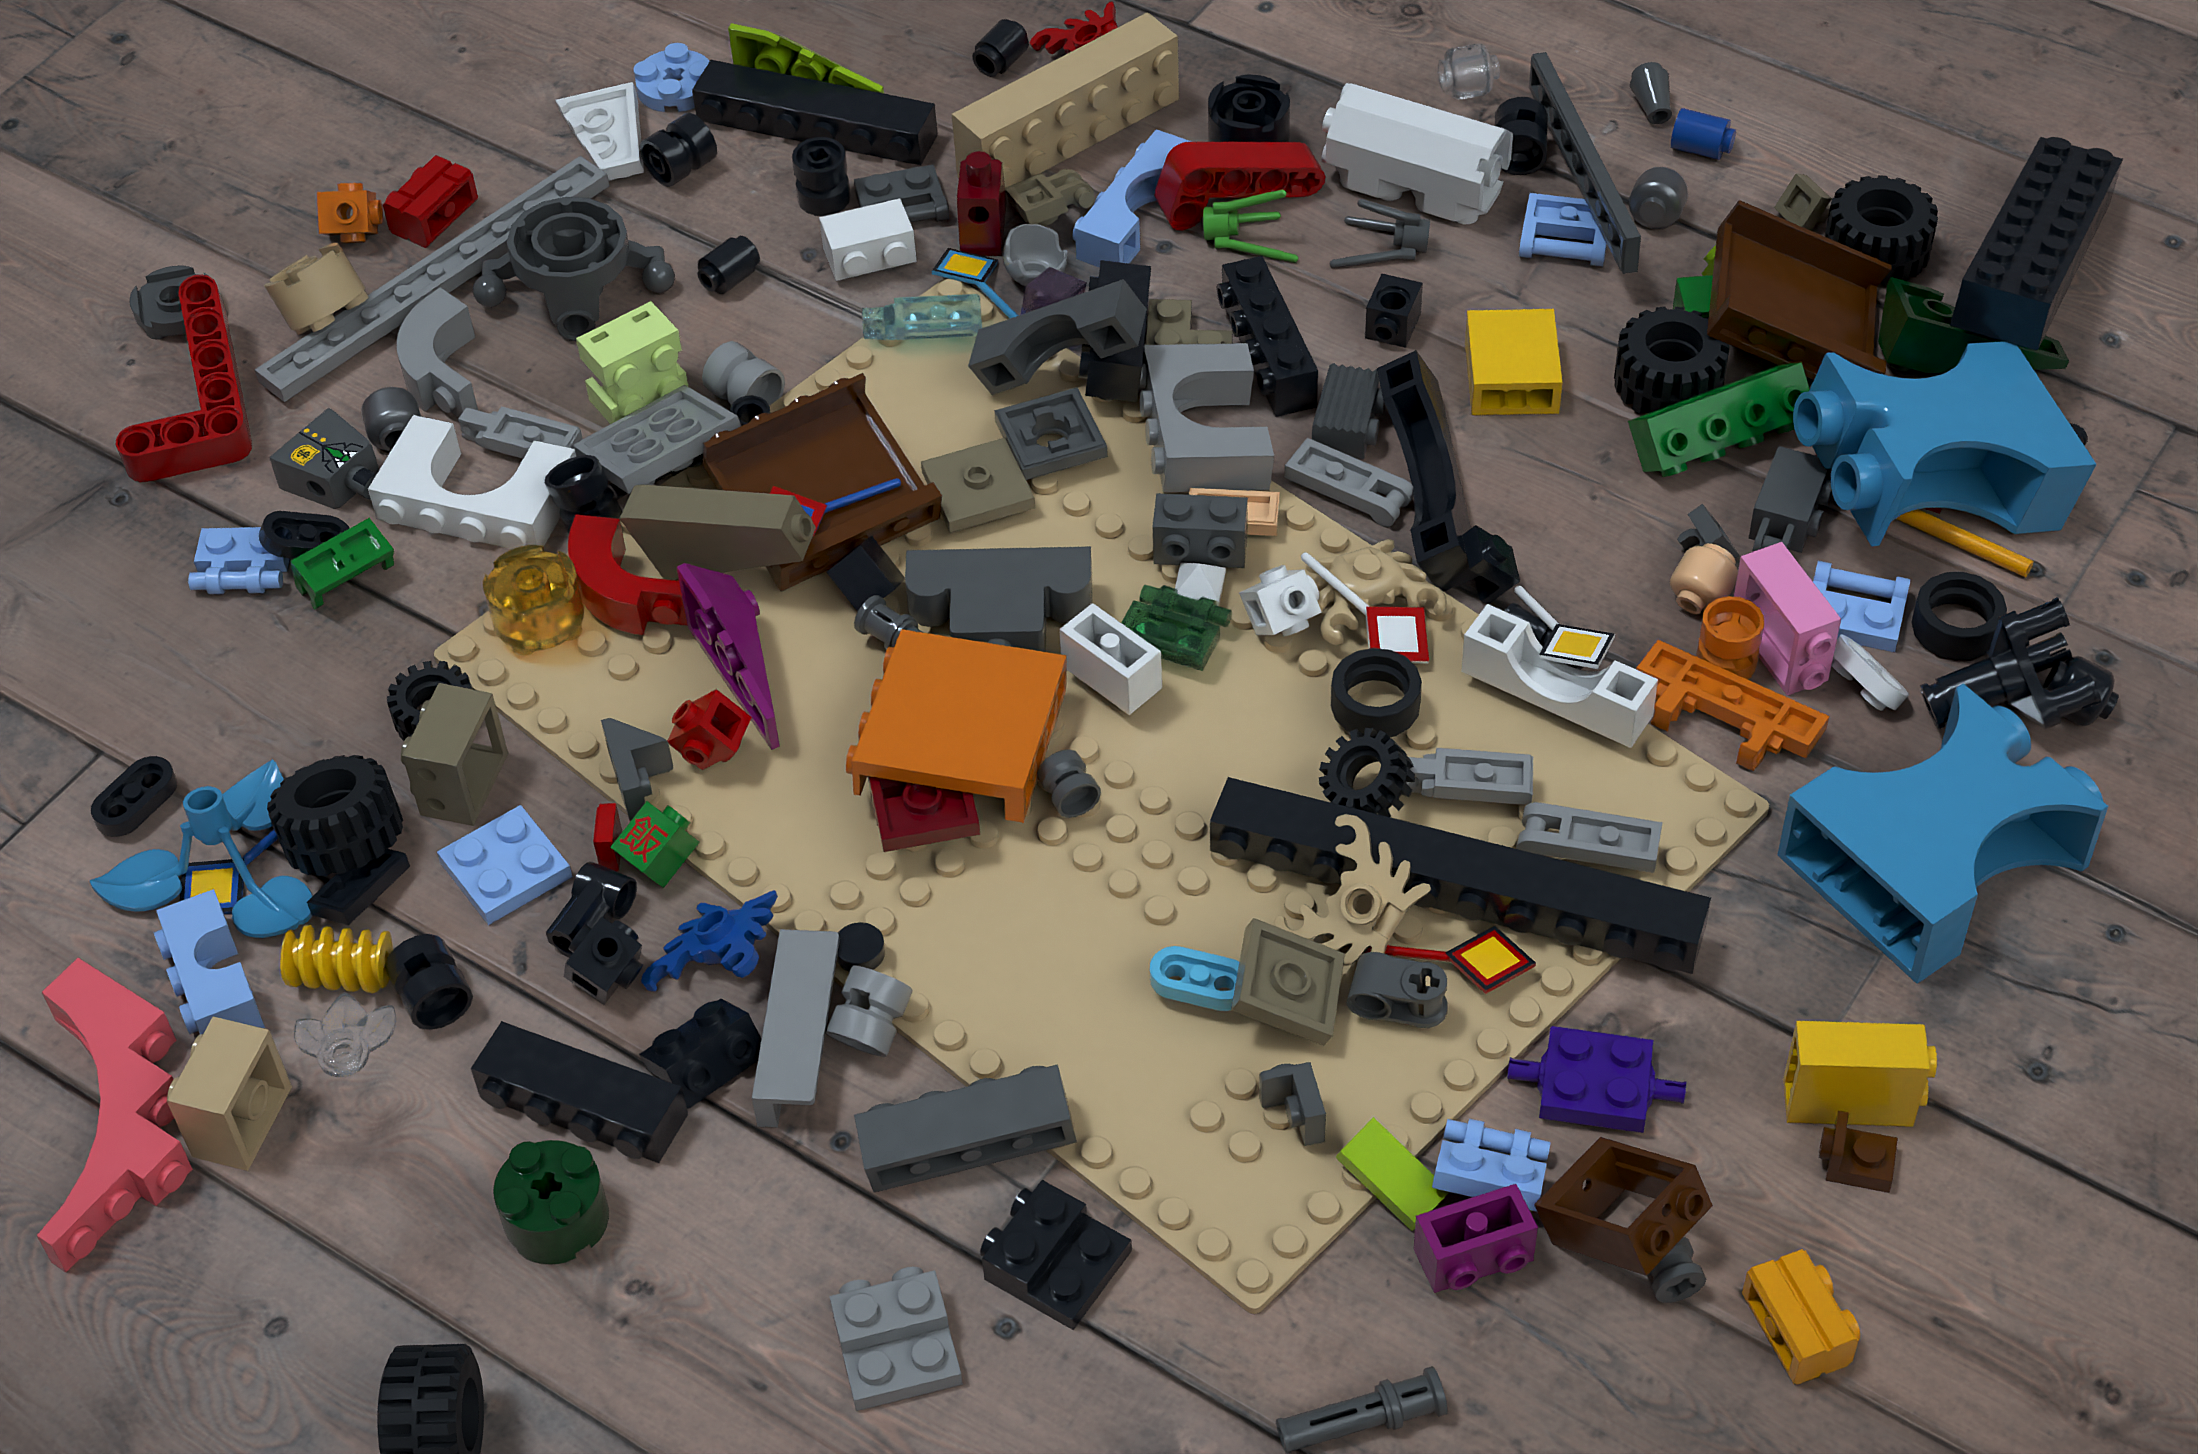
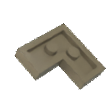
M1149 299L1146 345L1233 344V332L1227 330H1191L1192 300Z

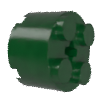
M547 1140L536 1143L527 1141L519 1143L512 1148L509 1158L502 1165L496 1176L493 1194L504 1232L511 1244L517 1248L518 1253L525 1259L535 1263L561 1264L575 1259V1253L584 1249L589 1244L592 1248L599 1242L608 1225L609 1207L598 1167L593 1160L591 1152L585 1147L559 1140Z

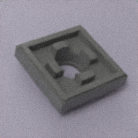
M1078 387L994 410L995 422L1002 437L1006 439L1026 480L1108 457L1107 445ZM1054 433L1063 436L1058 440L1048 441V447L1037 444V440L1045 434Z

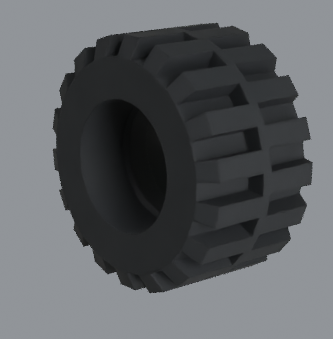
M1878 175V178L1865 176L1861 177L1859 182L1851 180L1845 183V188H1839L1835 192V196L1830 204L1825 237L1892 265L1891 271L1881 282L1882 285H1887L1890 277L1909 281V276L1916 277L1922 272V268L1926 267L1929 262L1938 222L1937 206L1932 204L1933 198L1928 193H1921V187L1916 184L1910 185L1905 183L1906 180L1890 179L1888 176Z
M1664 306L1656 307L1654 312L1649 310L1640 312L1639 318L1632 317L1627 321L1626 328H1622L1619 334L1614 373L1616 392L1621 393L1620 399L1625 404H1633L1632 410L1641 414L1643 412H1654L1724 386L1730 349L1729 344L1707 335L1709 318H1703L1702 313L1698 311L1688 312L1684 311V307L1676 306L1675 309H1667Z
M341 755L334 756L331 759L316 761L314 764L307 767L304 766L295 771L294 775L284 779L280 783L281 787L275 789L270 796L271 801L267 805L268 815L285 857L291 867L300 869L301 873L307 875L316 873L317 876H328L331 873L342 874L348 872V870L363 867L368 864L367 862L382 856L385 853V849L395 844L397 841L396 836L402 833L403 817L383 766L378 765L377 761L372 758L364 759L360 755L349 757Z
M467 1344L402 1345L394 1348L384 1368L379 1389L377 1428L380 1454H480L484 1428L483 1385L479 1365L470 1346H467Z

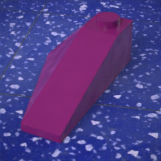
M686 563L677 566L688 629L744 711L752 717L751 721L770 749L773 750L780 747L756 622V616L760 615V609L754 595L749 589L743 591L731 575Z

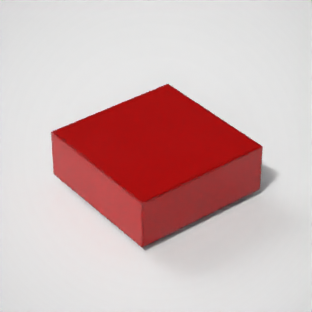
M616 803L599 804V807H597L593 843L598 864L614 871H619L621 855L611 848V845L623 832Z

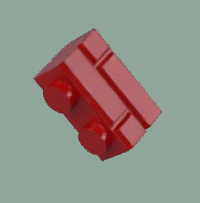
M437 155L423 167H418L413 172L411 178L398 191H392L387 196L382 205L391 233L405 240L409 238L412 243L427 248L478 199L473 173L470 169L456 163L452 165L451 161Z

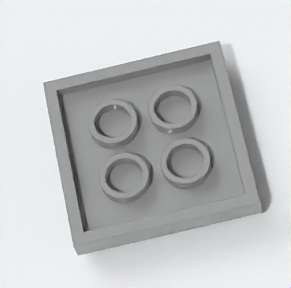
M683 385L573 444V448L577 456H595L599 460L607 479L629 494L635 485H653L655 479L670 471H679L687 468L693 463V458L703 454V443L709 441L718 432L732 431L741 427L738 416Z

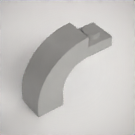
M441 287L421 300L404 319L397 336V354L407 390L417 400L418 407L425 412L437 403L444 412H452L457 417H460L466 407L478 410L472 383L447 366L445 361L452 353L474 339L475 334L468 306Z

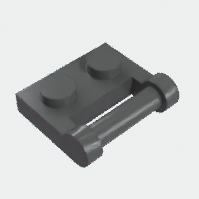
M934 164L854 179L855 193L860 208L900 198L910 222L935 218L937 222L949 220L947 200L945 195H943Z

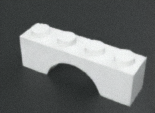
M1489 604L1485 606L1464 634L1461 672L1629 748L1633 746L1653 717L1658 679L1616 660L1603 670L1583 671L1564 663L1539 659V654L1543 647L1536 639L1529 622Z

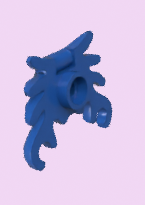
M773 890L760 897L746 901L742 908L727 910L722 906L707 903L697 905L696 909L702 917L690 920L679 926L678 930L682 935L677 936L663 947L666 955L656 960L646 969L642 975V984L648 991L655 992L657 990V983L668 974L671 978L677 980L689 961L708 965L721 963L726 970L732 971L736 977L744 978L748 976L759 962L758 951L753 945L755 940H762L766 937V932L762 926L767 925L774 916L771 908L778 897L776 891Z

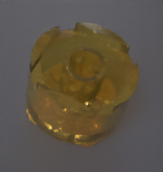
M526 545L511 549L500 555L493 562L494 569L488 577L485 574L483 579V590L494 631L518 655H530L538 650L558 646L565 641L577 638L582 632L584 605L575 566L572 560L559 550H557V555L544 551V547L541 545Z

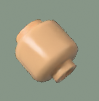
M1710 543L1689 548L1670 579L1671 589L1677 596V604L1690 613L1700 614L1712 601L1730 596L1736 586L1738 569L1735 566L1736 561L1732 554L1726 549Z

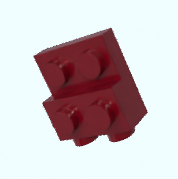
M868 776L883 852L980 835V825L973 793Z

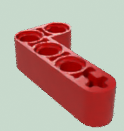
M1183 142L1169 151L1154 196L1170 226L1175 230L1182 231L1192 228L1200 222L1203 217L1204 207L1207 206L1209 198H1246L1278 190H1285L1287 193L1285 197H1308L1317 193L1322 188L1326 176L1309 146L1301 142Z

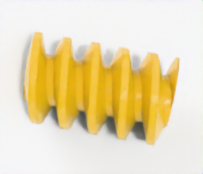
M305 925L299 938H296L294 931L290 929L286 932L282 943L280 958L281 977L289 987H298L304 983L306 987L316 989L323 984L324 988L328 990H337L342 986L348 992H355L362 987L363 991L367 993H376L380 988H385L389 983L385 963L393 950L391 933L389 931L381 932L378 943L373 944L372 932L369 929H364L361 932L358 943H354L353 932L350 928L342 929L338 941H335L331 926H325L322 929L319 940H315V932L312 925Z

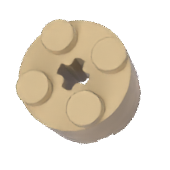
M332 243L320 248L319 251L323 256L319 259L316 256L309 258L308 255L302 257L270 278L271 283L264 285L287 324L297 335L309 329H312L313 332L323 329L335 321L332 313L344 306L346 310L352 309L368 299L364 284L338 243Z

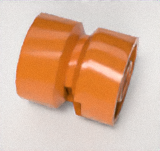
M1732 596L1718 598L1709 603L1703 612L1696 657L1745 679L1751 678L1757 668L1759 646L1764 630V616L1760 608L1749 600Z

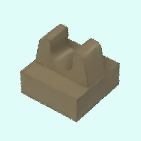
M1796 173L1774 208L1787 221L1812 231L1817 222H1825L1828 218L1832 198L1807 175Z

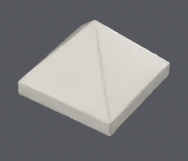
M1180 563L1173 601L1219 606L1226 568L1200 563Z

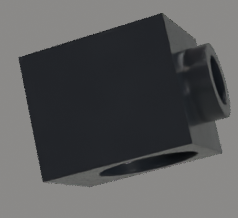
M1382 273L1366 306L1365 339L1406 348L1421 315L1423 283Z

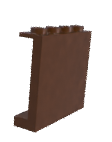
M1739 200L1717 231L1707 335L1777 365L1802 362L1806 377L1812 380L1815 379L1825 354L1831 352L1864 369L1885 375L1886 361L1873 356L1877 287L1891 271L1892 265Z
M863 373L850 379L841 378L833 382L825 390L811 396H800L782 409L773 413L759 414L748 424L732 431L718 432L709 441L703 443L704 468L718 490L770 494L774 485L825 504L896 478L901 480V485L897 488L824 513L815 536L810 541L803 561L765 566L781 592L829 570L836 562L871 535L881 546L940 519L942 494L934 482L924 485L865 394L866 377Z

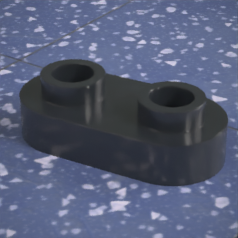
M275 511L265 517L259 531V541L266 551L275 556L297 558L323 542L348 530L350 527L343 520L331 515Z
M148 756L137 760L93 801L91 815L97 829L102 834L110 837L124 836L137 829L172 796L177 788V778L170 762L162 757Z

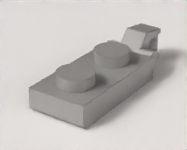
M502 406L498 412L493 411L491 414L466 407L458 419L463 438L474 441L483 448L524 459L533 441L574 449L573 444L583 440L581 429L577 426Z
M1436 748L1435 754L1423 755V758L1409 757L1414 766L1410 770L1415 774V782H1406V784L1412 789V792L1421 793V795L1427 797L1433 796V798L1523 805H1527L1532 801L1533 756L1529 754Z

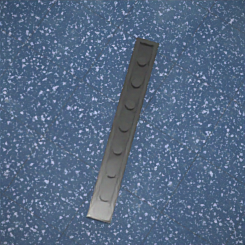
M1546 52L1532 54L1529 89L1534 99L1545 107L1548 114V127L1620 271L1623 274L1638 272L1641 235Z

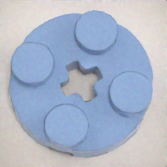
M672 43L664 51L655 53L644 61L638 62L634 66V75L639 100L645 106L665 112L664 106H677L678 112L694 109L692 89L708 65V58L698 52L688 50V47L683 43Z

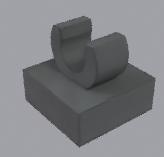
M1703 504L1687 514L1696 529L1684 531L1677 539L1686 551L1696 544L1703 546L1710 543L1726 549L1734 558L1740 556L1720 524Z

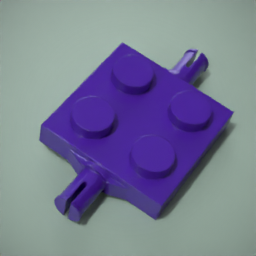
M1551 1026L1548 1049L1541 1057V1062L1513 1059L1512 1057L1509 1060L1507 1079L1538 1083V1090L1541 1095L1539 1114L1541 1119L1644 1133L1646 1112L1652 1104V1099L1684 1104L1686 1092L1685 1081L1679 1082L1655 1078V1071L1651 1064L1654 1040Z

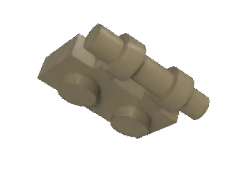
M1062 169L1057 174L1047 178L1041 173L1005 188L1009 203L1027 224L1049 225L1055 222L1059 215L1069 212L1067 205L1073 203L1077 207L1089 208L1095 201L1092 187L1083 180L1078 172L1071 169Z

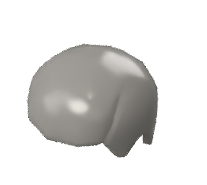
M1022 224L1010 230L1004 246L1003 260L1007 272L1015 281L1027 287L1038 288L1048 287L1062 278L1067 265V250H1061L1056 231L1039 224Z

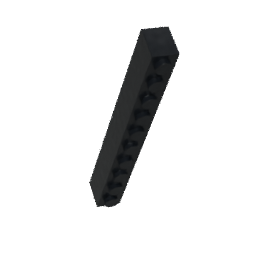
M1231 777L1227 778L1210 819V851L1220 853L1230 859H1243L1263 864L1277 871H1290L1310 876L1324 883L1341 884V874L1344 871H1354L1357 869V863L1352 858L1339 854L1336 851V846L1353 843L1356 838V832L1352 826L1338 827L1335 821L1338 816L1344 814L1358 816L1368 826L1372 857L1376 864L1380 863L1378 848L1380 842H1387L1390 845L1393 855V877L1401 862L1404 860L1410 862V877L1404 887V893L1423 883L1430 884L1431 891L1414 905L1458 914L1469 920H1482L1509 927L1511 930L1520 933L1529 932L1556 939L1566 945H1579L1607 952L1617 958H1630L1654 964L1668 971L1677 970L1693 974L1706 929L1711 897Z

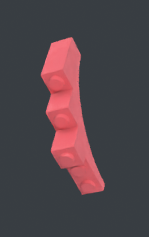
M77 958L42 991L55 1021L80 1040L94 1059L100 1091L97 1132L85 1168L64 1204L37 1234L51 1263L64 1272H67L79 1259L86 1257L94 1249L97 1241L117 1221L125 1218L130 1213L135 1202L140 1197L157 1206L169 1193L176 1191L183 1184L186 1176L193 1170L181 1142L160 1129L174 1119L167 1103L168 1090L174 1079L172 1075L153 1064L161 1060L167 1054L169 1048L177 1041L165 1013L80 958Z

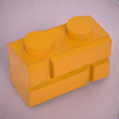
M1803 1249L1781 1256L1777 1261L1770 1260L1751 1267L1746 1273L1742 1295L1790 1379L1796 1385L1817 1378L1821 1373L1825 1372V1374L1847 1367L1853 1362L1858 1341L1860 1340V1329L1854 1315L1848 1309L1841 1311L1832 1296L1834 1288L1828 1271L1821 1264L1815 1266L1806 1250L1804 1251Z

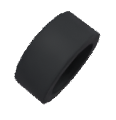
M1945 572L1931 577L1920 587L1911 623L1915 637L1924 648L1934 654L1952 660H1973L1984 656L1985 651L1990 649L1998 624V617L2006 614L2007 607L2004 596L1997 587L1981 576L1966 572ZM1943 604L1967 606L1980 613L1986 623L1974 628L1952 626L1940 620L1933 613L1932 609Z
M1379 648L1356 651L1342 659L1333 671L1330 706L1334 718L1348 732L1358 729L1364 735L1365 728H1373L1377 733L1381 730L1389 737H1395L1409 729L1419 716L1422 680L1417 667L1406 656L1397 652ZM1374 680L1387 682L1398 687L1404 693V697L1392 705L1374 707L1355 701L1348 694V691L1359 683Z

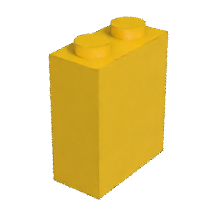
M1554 309L1467 310L1465 350L1471 415L1559 414L1563 382Z
M1796 1021L1783 1077L1787 1123L1835 1124L1839 1110L1849 1112L1847 1125L1913 1127L1919 1106L1926 1107L1928 1102L1927 1078H1934L1937 1069L1935 1046H1927L1925 1025Z

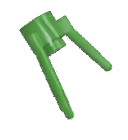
M1285 190L1267 192L1229 202H1213V207H1204V239L1215 240V249L1230 248L1296 263L1299 259L1295 254L1231 239V236L1239 235V223L1277 220L1281 217L1280 212L1277 211L1239 214L1237 209L1284 198L1287 194Z

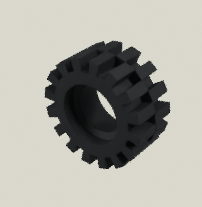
M431 661L423 662L424 669L417 670L416 666L412 665L408 667L409 676L399 673L395 677L397 685L390 684L388 688L390 696H387V704L395 730L403 741L409 736L412 737L419 723L420 710H417V708L425 701L431 699L438 683L472 689L466 672L462 674L461 668L455 664L449 669L448 663L445 661H439L437 668H433Z
M1365 728L1363 735L1358 729L1350 731V741L1341 736L1336 740L1340 748L1334 751L1329 747L1325 753L1331 761L1330 763L1321 762L1319 770L1325 775L1319 777V785L1324 789L1322 792L1331 803L1391 817L1388 809L1392 805L1398 811L1404 806L1399 800L1401 794L1407 797L1411 795L1412 789L1406 782H1415V774L1410 770V768L1414 767L1413 763L1405 751L1385 732L1379 730L1377 733L1373 728ZM1380 762L1381 768L1376 779L1367 787L1354 790L1353 782L1359 771L1368 764Z

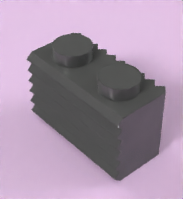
M1335 363L1329 365L1312 425V440L1351 457L1365 458L1368 445L1375 446L1377 443L1380 420L1375 419L1376 414L1384 415L1386 408L1377 369L1371 371L1369 368L1363 370L1361 367L1355 369L1353 366L1346 368L1343 364L1337 366Z

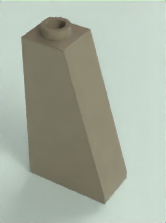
M642 484L633 487L619 518L663 579L667 580L679 579L676 567L684 563L724 573L803 561L816 529L811 517L805 512L794 495Z

